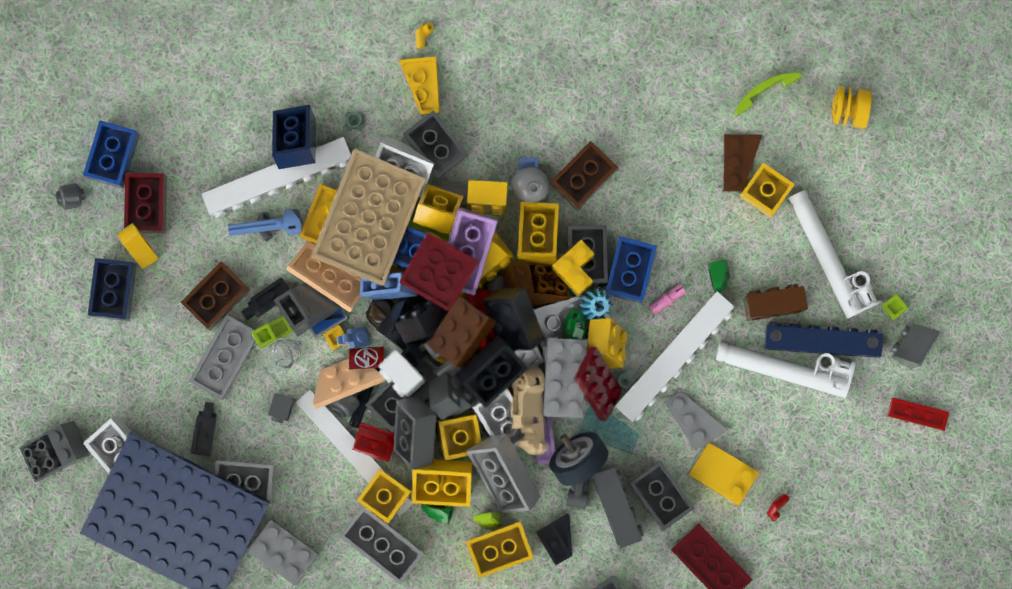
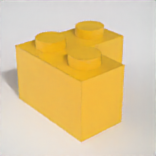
M582 240L552 265L554 272L577 297L593 284V280L582 270V267L594 257V253Z

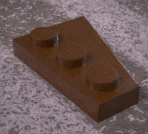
M724 134L723 192H743L762 135Z

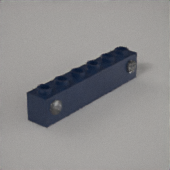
M770 322V325L765 327L764 350L880 358L882 356L883 334H879L878 330L867 329L865 333L858 332L859 329L847 328V331H839V327H828V330L820 329V326L817 325L801 328L800 324H789V327H784L782 323Z

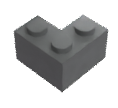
M447 371L428 383L430 409L442 420L449 415L454 418L472 407L471 392L464 388L457 378L452 377Z

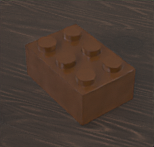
M590 141L553 178L550 185L578 211L618 170V166Z
M221 261L180 303L211 331L251 290Z
M799 284L787 285L782 290H780V287H772L763 293L760 290L749 291L743 298L747 321L801 313L808 309L804 286L799 287Z
M459 296L426 345L455 367L462 368L472 359L497 321L469 300Z

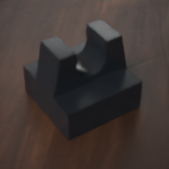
M419 341L412 342L401 353L413 368L419 365L429 353L427 349L422 352L418 348L421 344Z

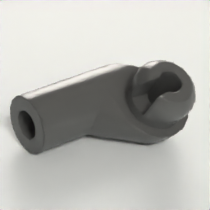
M262 212L258 216L257 221L270 219V215L267 212ZM270 231L259 232L265 241H269L273 237Z

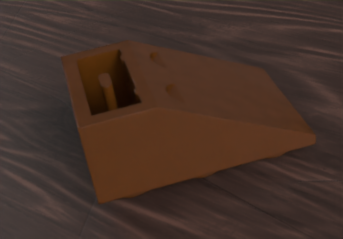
M511 261L502 274L505 289L525 287L532 306L570 299L568 286L554 272L552 265Z

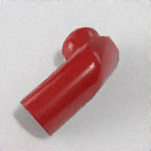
M785 493L774 500L767 511V516L772 521H776L780 517V513L777 511L790 501Z

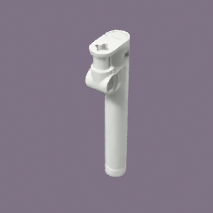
M806 190L789 197L846 318L848 319L880 304L881 301L876 299L872 291L873 286L870 282V277L866 272L860 271L847 276L817 212L808 198ZM857 276L864 278L865 284L863 286L856 283Z
M720 342L715 359L842 398H846L856 365V361L849 363L840 360L839 357L825 353L817 357L814 369L723 342ZM823 357L828 358L830 361L828 368L823 367L820 363Z

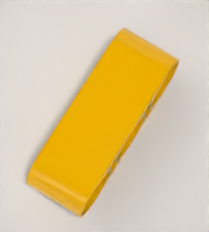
M133 223L116 233L122 244L143 270L159 260L153 248Z

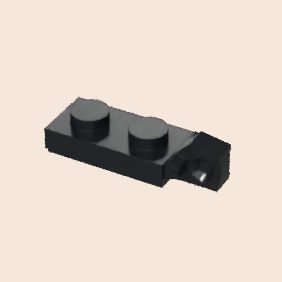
M279 278L250 298L251 301L247 303L249 306L241 311L247 320L255 315L258 318L277 306L274 299L290 290L283 278Z
M205 402L204 411H199L197 415L191 454L209 457L211 455L217 414L213 413L214 403Z

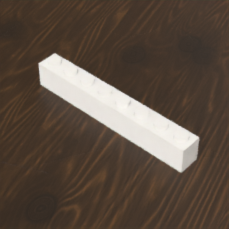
M344 137L317 147L316 163L285 169H278L277 165L274 164L204 192L201 195L209 215L220 218L226 215V211L231 209L233 211L244 208V204L260 202L262 200L261 197L266 195L269 197L275 196L283 188L287 190L295 188L298 182L303 180L304 183L310 182L315 179L314 176L330 174L333 172L332 169L338 166L340 169L345 168L351 153Z
M716 292L617 403L615 408L631 423L634 419L638 422L645 414L642 410L647 405L651 407L657 400L655 397L659 391L663 393L671 385L668 381L672 377L676 379L683 371L681 366L685 362L689 364L696 355L693 353L697 348L702 350L709 342L706 338L710 334L714 336L721 328L719 326L720 322L723 319L727 321L734 314L731 311L734 306L720 293Z

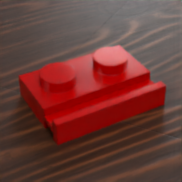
M361 422L352 450L389 462L394 448V433Z

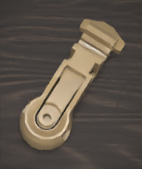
M528 367L529 369L512 384L514 391L511 403L512 429H521V433L525 434V437H522V441H517V445L528 454L537 455L543 454L548 449L547 443H544L542 393L545 388V376L539 367ZM535 377L539 378V385H536ZM534 417H537V424H534Z

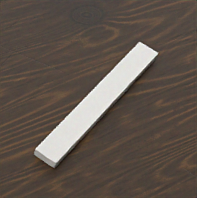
M309 390L296 402L297 405L366 481L370 483L378 470L383 469L371 456L352 450L355 438L326 406L318 409L315 408L313 404L315 394ZM407 498L397 512V515L400 517L414 503Z

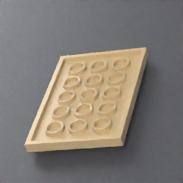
M354 149L311 257L384 286L425 178Z

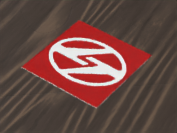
M384 346L349 348V370L380 368L379 365L384 361Z

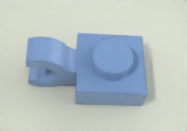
M367 326L348 329L347 334L337 337L338 345L349 343L350 349L369 346Z

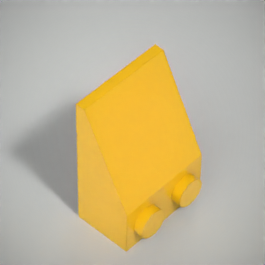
M708 442L688 475L733 504L740 506L759 472Z

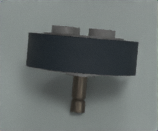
M581 433L570 439L567 434H563L560 436L563 444L552 455L549 467L561 484L572 486L594 476L606 463L609 452L596 433Z

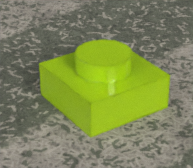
M897 294L881 305L892 321L909 309Z

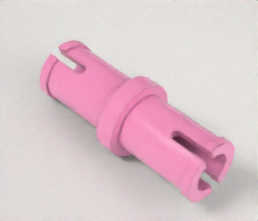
M679 283L669 292L661 294L662 297L648 306L654 315H657L667 306H672L674 301L686 294V291Z

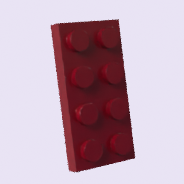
M590 346L574 379L598 419L606 422L609 415L613 412L617 399L621 396L622 389L598 348Z
M699 523L671 549L707 589H744L752 581L750 576Z

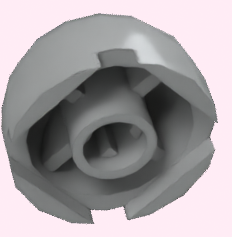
M535 167L522 168L514 175L511 183L512 193L520 202L541 203L547 197L550 189L549 179L546 174Z

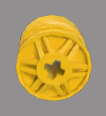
M839 84L832 101V124L838 125L840 117H842L841 124L845 126L848 119L851 118L852 127L865 129L871 110L872 90L859 87L856 95H852V86H848L846 94H844V85Z

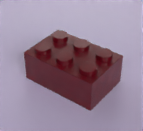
M125 173L124 228L133 223L140 233H166L167 176L164 173Z

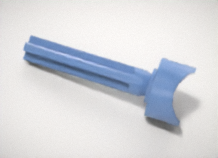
M298 209L284 210L283 218L228 224L229 236L283 228L287 231L288 236L297 235L302 232L300 212Z

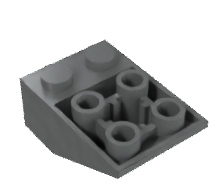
M307 283L294 287L274 299L297 336H300L343 308Z
M74 421L60 424L19 448L35 482L90 456Z

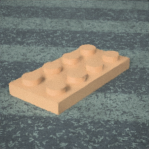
M307 241L286 270L351 312L362 298L360 296L361 277L311 257L315 245Z

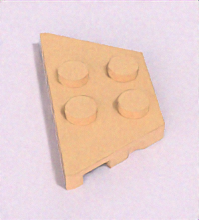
M348 358L320 370L313 404L318 409L385 381L384 377L374 368L349 370Z

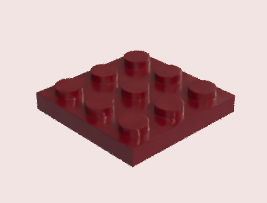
M428 231L399 283L445 310L450 311L479 260Z

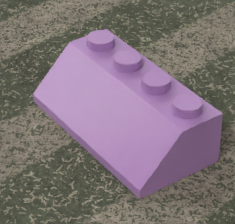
M458 207L448 242L479 260L462 292L475 295L497 220L478 212Z

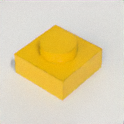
M340 325L323 334L332 351L344 345H338L337 337L345 335Z

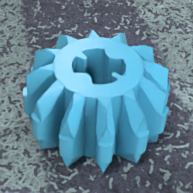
M594 288L593 292L587 291V297H581L585 301L579 305L584 308L581 312L587 315V319H606L605 313H611L608 307H612L613 303L609 302L611 296L606 295L605 290L599 291V289Z

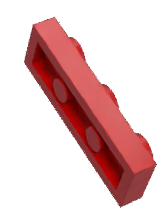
M892 398L887 417L945 431L949 412Z

